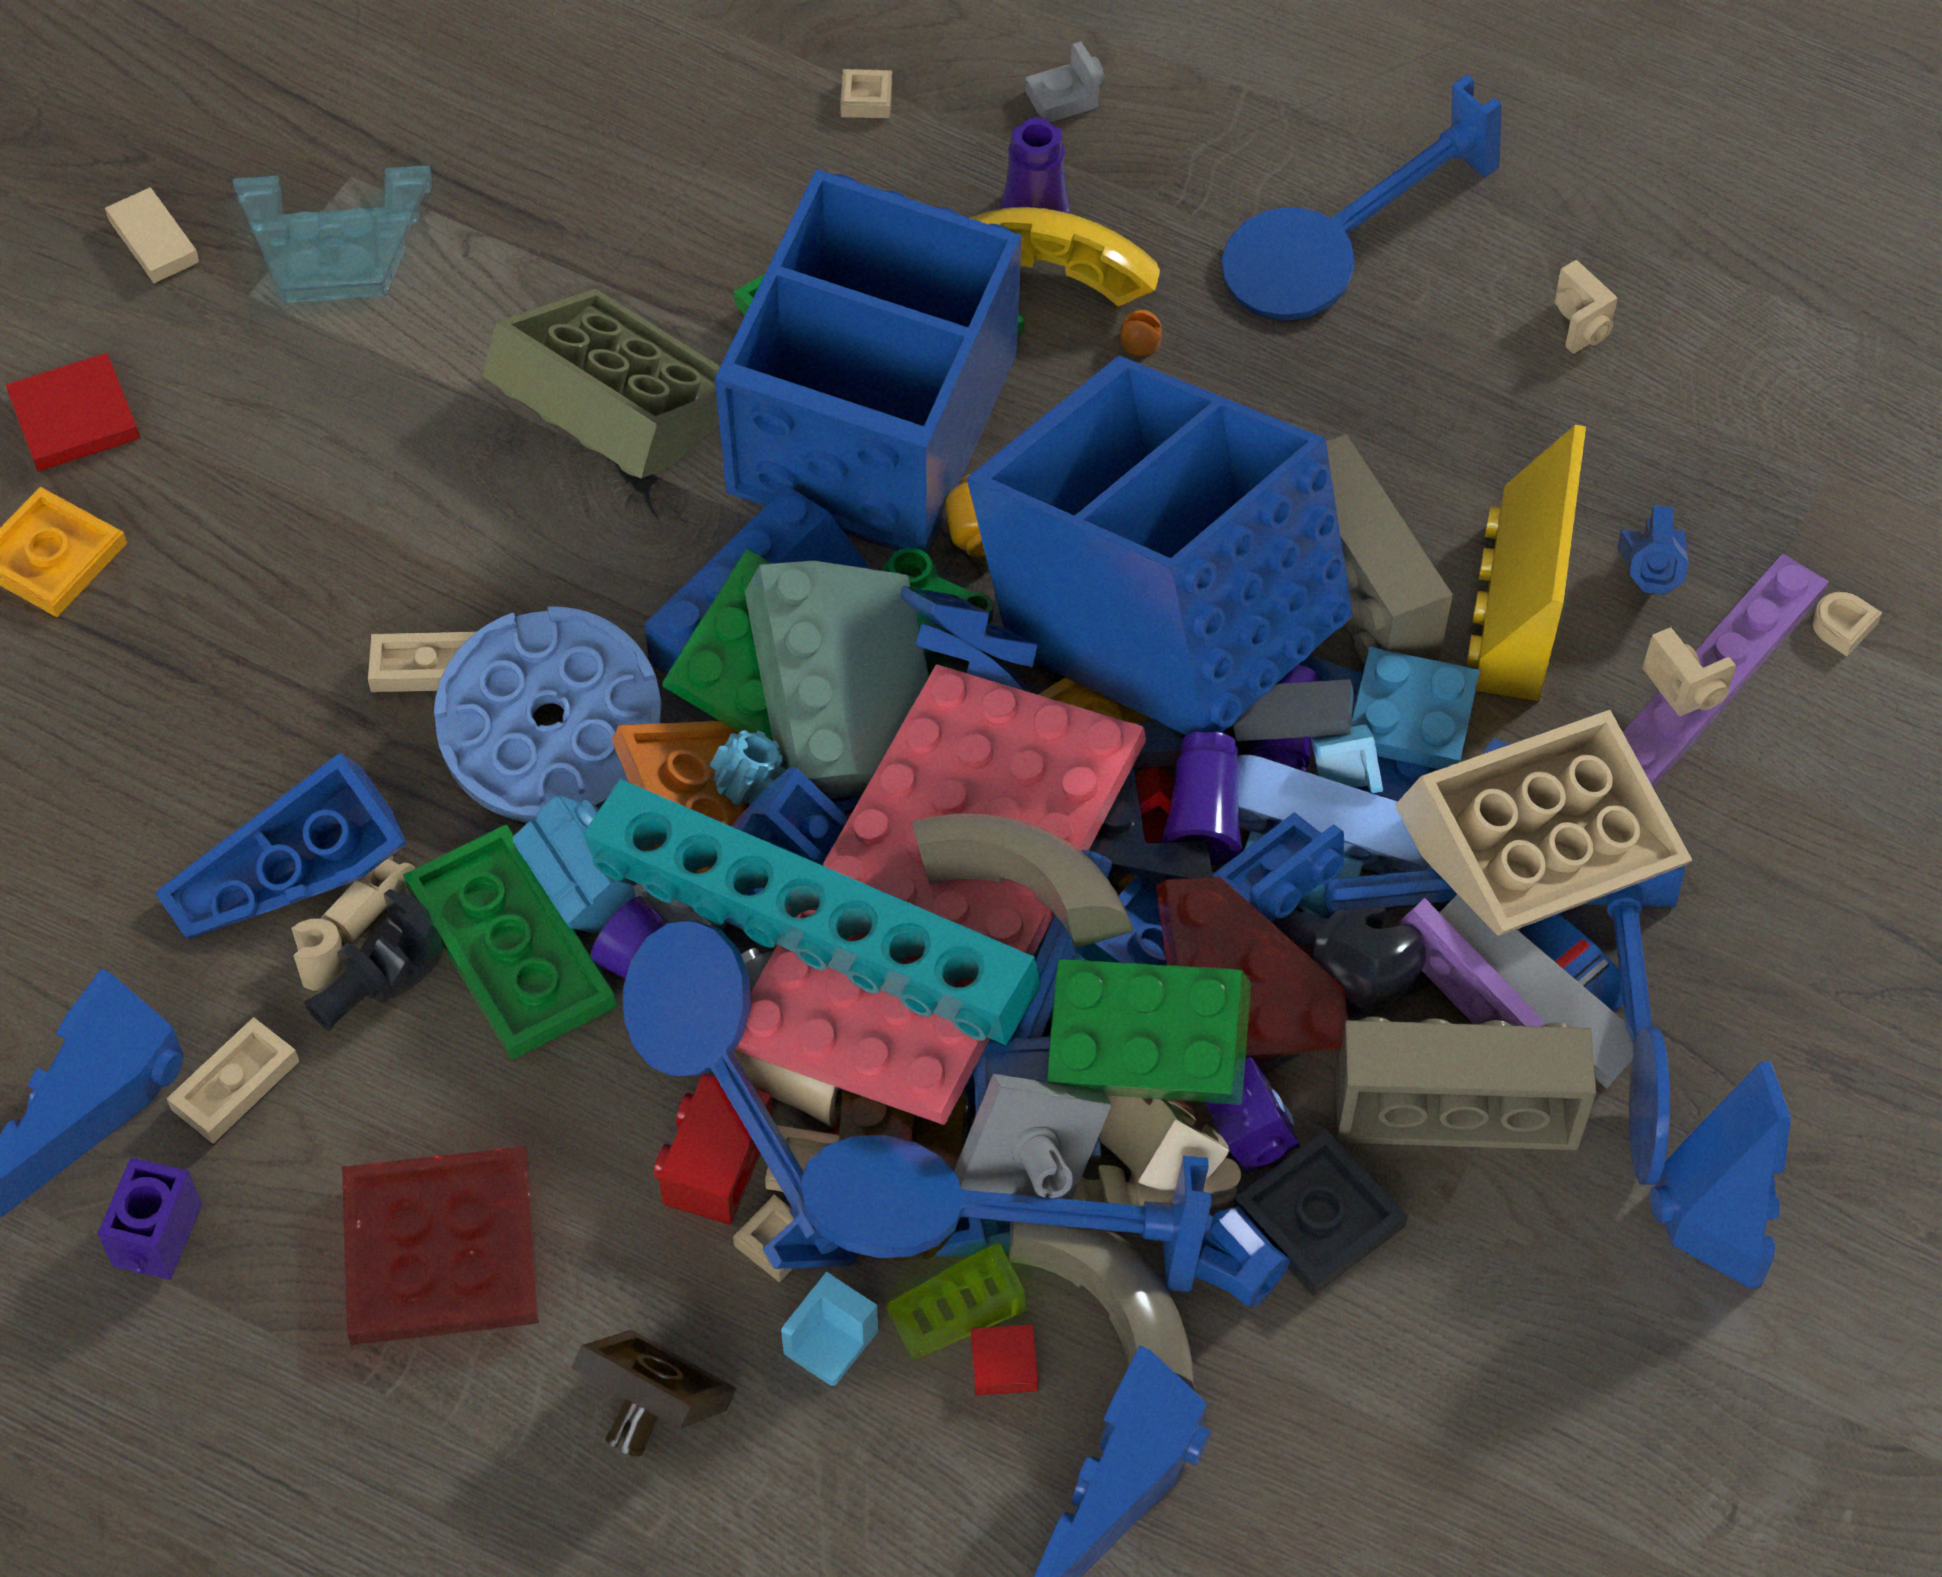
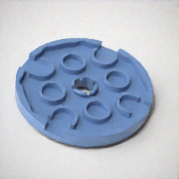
M547 606L548 611L533 612L516 617L514 612L487 624L472 635L452 657L441 677L435 698L434 716L436 735L445 764L459 786L473 800L498 815L528 823L530 820L537 818L536 814L553 797L559 796L579 802L587 800L600 809L620 779L629 782L612 743V738L618 726L662 723L661 695L655 673L645 653L618 626L587 611L568 607ZM554 703L564 709L562 723L557 722L551 726L540 725L538 727L533 720L535 711L541 705Z

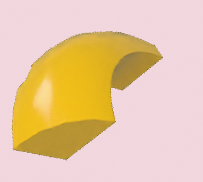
M1030 207L996 209L970 217V219L986 224L1002 225L1011 232L1022 235L1020 267H1032L1035 260L1065 266L1066 276L1094 288L1118 307L1147 295L1156 289L1160 273L1157 262L1130 240L1093 221L1065 212Z

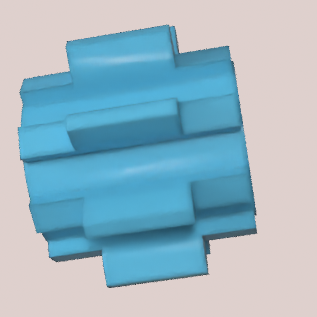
M747 730L739 732L738 735L732 733L725 746H719L710 763V767L717 770L714 775V781H717L715 785L718 793L731 799L732 804L739 806L740 803H748L750 806L770 784L786 771L785 768L780 766L783 756L779 755L781 752L779 744L775 740L771 741L765 737V733L758 730L756 733H748Z

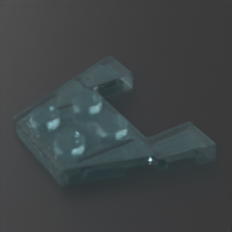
M430 165L385 168V205L381 208H352L339 211H304L295 214H281L282 188L279 175L233 179L237 201L244 211L251 233L254 234L259 245L262 258L282 303L386 296L406 249L405 238L411 224L417 223L420 216L418 208L425 192L429 193L433 185Z

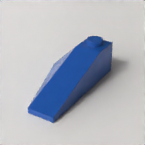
M339 753L163 885L155 894L185 938L192 939L360 880L407 843L392 809L363 768L342 753Z
M102 968L66 1014L58 1028L56 1035L64 1038L65 1041L48 1072L37 1067L27 1086L33 1089L28 1100V1109L22 1120L12 1119L5 1125L0 1134V1218L148 1106L161 1088L169 1086L180 1072L185 1056L174 1028L112 973Z
M1771 1061L1758 1063L1670 1155L1664 1163V1169L1658 1184L1650 1190V1204L1654 1218L1659 1224L1665 1223L1672 1245L1749 1289L1762 1286L1774 1259L1775 1243L1771 1236L1765 1237L1767 1220L1779 1218L1780 1201L1775 1194L1774 1174L1785 1171L1791 1115Z
M1139 1345L1103 1421L1107 1422V1425L1103 1432L1099 1449L1104 1452L1100 1459L1095 1456L1086 1458L1078 1478L1080 1479L1072 1498V1504L1077 1506L1074 1515L1065 1511L1060 1517L1034 1577H1082L1177 1483L1187 1462L1197 1466L1206 1449L1212 1431L1203 1427L1207 1403L1153 1351Z

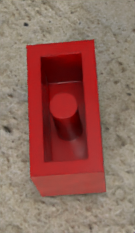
M702 1074L694 1094L687 1092L681 1100L676 1116V1127L679 1130L673 1144L665 1143L660 1149L653 1176L654 1179L659 1180L663 1205L731 1225L761 1153L718 1079ZM756 1090L773 1119L771 1094Z

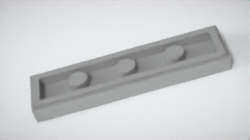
M1458 894L1440 912L1454 929L1546 1024L1558 1022L1568 1024L1573 1028L1592 1029L1595 1079L1606 1089L1632 1062L1633 1043L1626 1029L1625 1021L1517 929L1497 936Z

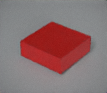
M1033 1324L971 1328L975 1396L1038 1391Z

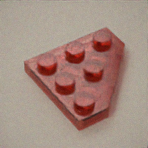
M1221 877L1165 880L1156 885L1167 966L1242 970L1250 980L1251 994L1245 1058L1339 1051L1341 1049L1346 1020L1349 1021L1344 987Z

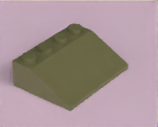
M596 288L496 321L482 377L498 386L506 396L520 400L537 411L546 422L558 425L577 437L583 446L598 451L619 464L620 469L629 475L642 479L674 466L719 424L715 376L720 366Z

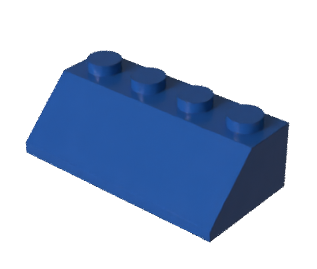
M786 486L644 624L649 662L667 675L746 548L772 564L820 561L870 569V567L830 512L789 486Z

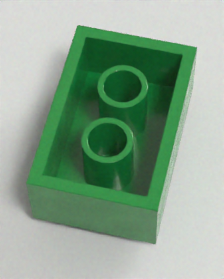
M1058 959L1047 1082L1105 1091L1107 1096L1242 1105L1251 982L1242 970Z

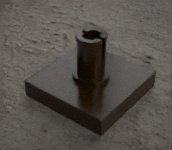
M633 1330L581 1345L571 1367L625 1398L614 1424L605 1439L614 1448L622 1441L623 1444L620 1451L637 1457L644 1454L645 1445L658 1417L678 1429L685 1428L727 1411L737 1389Z

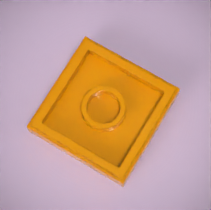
M39 487L0 527V586L58 617L127 544L124 532L50 491Z

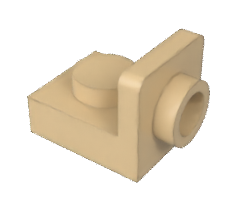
M1577 260L1560 269L1554 301L1563 316L1570 320L1565 347L1573 354L1589 344H1599L1610 334L1613 328V318L1618 299Z
M1672 627L1652 635L1642 669L1677 715L1681 717L1699 708L1701 710H1709L1720 704L1729 693V686L1736 665L1730 657H1726L1706 667H1702L1695 650L1688 644H1684Z

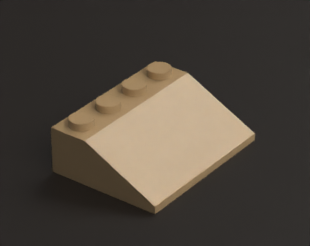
M1611 710L1422 775L1395 804L1420 855L1497 936L1688 865L1692 861Z

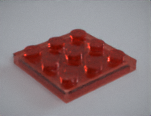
M526 1146L342 1167L347 1335L351 1345L539 1324L529 1161Z

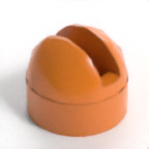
M1137 310L1129 313L1121 325L1120 343L1123 349L1135 356L1151 355L1159 349L1162 339V327L1156 315L1147 310Z

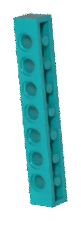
M622 779L618 781L583 833V837L593 857V865L605 876L617 881H622L625 877L637 882L648 893L663 902L671 903L675 899L693 907L699 916L710 923L722 925L724 922L739 927L744 930L747 936L762 946L772 948L777 944L795 952L801 961L814 969L826 970L827 967L847 975L853 984L866 992L876 994L879 990L899 998L908 1009L918 1015L930 1017L932 1014H936L952 1021L959 1031L975 1040L983 1041L988 1037L1007 1045L1041 988L1035 957ZM662 844V846H660L656 850L647 851L652 846ZM713 866L704 873H696L703 867ZM764 888L758 894L746 896L753 889ZM816 910L808 917L796 918L804 911ZM868 933L867 936L860 940L847 941L854 934ZM911 955L921 956L920 959L911 964L899 963L902 959ZM960 979H975L973 983L966 987H952Z

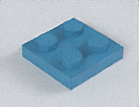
M1369 647L1351 727L1364 724L1368 726L1374 736L1376 753L1379 757L1435 769H1442L1457 764L1461 761L1480 670Z

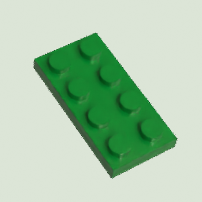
M506 824L403 874V878L411 896L419 900L429 911L433 925L440 936L443 949L512 1061L616 1008L617 1005L613 991L594 961L591 960L590 955L573 928L568 927L513 843L512 837L514 835Z

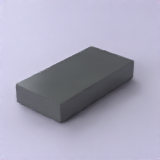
M1351 679L1275 684L1270 692L1264 694L1238 717L1234 723L1236 741L1350 735L1353 707Z

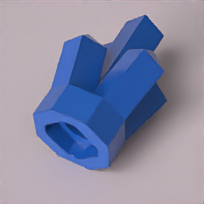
M1653 505L1651 516L1646 520L1644 536L1641 531L1620 530L1617 550L1629 565V575L1643 592L1665 595L1685 582L1688 567L1686 537L1684 530L1673 529V508Z
M1237 1206L1219 1211L1213 1217L1208 1214L1194 1276L1230 1292L1247 1307L1256 1308L1270 1295L1285 1275L1291 1260L1271 1245L1241 1207Z

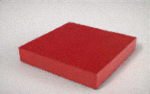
M107 352L5 385L37 472L140 439L137 426Z

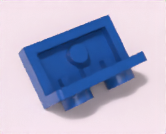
M1294 812L1213 874L1212 893L1255 929L1261 931L1276 918H1284L1296 908L1299 901L1317 886L1326 885L1337 877L1344 866V831L1336 825H1332L1321 833Z

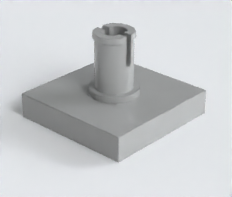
M993 1074L954 1170L960 1187L964 1190L1072 1200L1112 1106L1105 1091Z

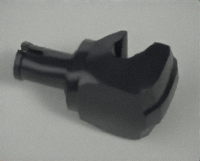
M389 889L384 893L388 910L384 922L369 936L360 950L348 943L337 951L342 971L312 998H308L304 1002L307 1011L324 1029L330 1031L341 1018L365 997L375 999L383 1004L390 998L393 999L402 995L418 984L439 963L443 952L442 942L437 929L433 925L429 911L419 900L406 893L401 894Z
M1298 904L1289 915L1284 918H1276L1271 922L1273 933L1283 935L1312 949V966L1315 971L1321 973V980L1341 997L1365 1011H1382L1390 1007L1420 975L1426 961V947L1423 944L1421 932L1411 925L1383 928L1385 912L1383 907H1367L1352 910L1341 907L1330 918H1327Z

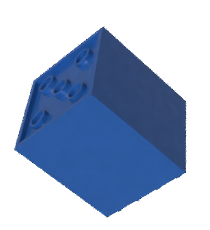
M816 169L715 376L726 493L767 506L786 486H789L830 512L845 534L896 551L903 548H917L929 555L946 516L944 505L946 496L950 490L959 485V480L964 476L1016 358L1022 235L1011 232L999 224H986L961 216L954 210L946 207L936 208L908 199L897 191H883L859 183L844 174L834 175Z
M1117 356L967 477L1003 627L1037 644L1034 658L1035 663L1140 714L1156 719L1165 726L1184 735L1197 731L1222 733L1226 728L1232 726L1239 716L1264 694L1270 692L1276 683L1300 662L1307 659L1313 650L1353 616L1326 438L1122 356Z

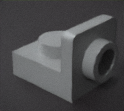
M1081 41L1071 44L1070 64L1025 77L1026 94L1039 116L1048 119L1049 123L1099 108L1100 86L1104 85L1103 68L1096 56L1091 57Z

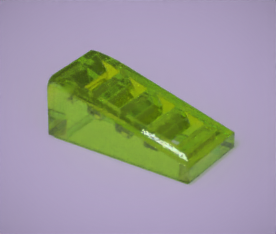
M996 1243L974 1253L888 1302L886 1310L911 1360L914 1361L970 1336L971 1328L991 1327L1025 1312V1291L1000 1243ZM990 1277L993 1278L1000 1291L993 1296L990 1295L983 1280ZM969 1287L977 1305L968 1309L959 1292ZM942 1298L946 1299L954 1315V1318L947 1322L935 1302ZM919 1308L923 1309L933 1329L924 1335L912 1314L913 1311Z

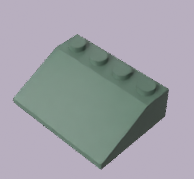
M820 561L759 565L745 590V597L772 738L780 746L779 750L781 752L779 755L783 756L780 766L786 770L789 767L797 768L829 799L861 796L929 678L923 648L915 646L919 634L916 612L900 597L902 586L910 587L908 575Z

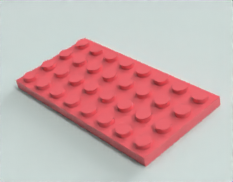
M936 664L822 866L1034 956L1054 914L1045 904L1036 899L1035 892L1009 879H1004L1001 883L979 879H958L929 884L911 821L948 814L1004 816L1042 827L1062 837L1079 850H1089L1146 742L1144 727ZM816 910L804 911L796 918L808 917ZM868 933L854 934L847 941L860 940L867 936ZM777 945L750 992L751 1009L743 1037L734 1051L945 1125L990 1038L986 1037L983 1041L970 1038L959 1031L952 1021L936 1014H932L930 1017L918 1015L908 1009L899 998L881 990L876 994L866 992L853 984L847 975L829 967L826 970L814 969L801 961L795 952ZM911 955L902 959L899 963L911 964L920 959L921 956ZM960 979L952 987H966L973 983L975 979Z

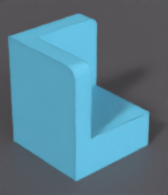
M1366 724L1351 727L1350 735L1310 737L1317 776L1354 788L1368 786L1371 794L1383 792L1374 736Z
M826 1272L783 1325L781 1333L784 1355L831 1386L836 1385L878 1333L877 1305Z

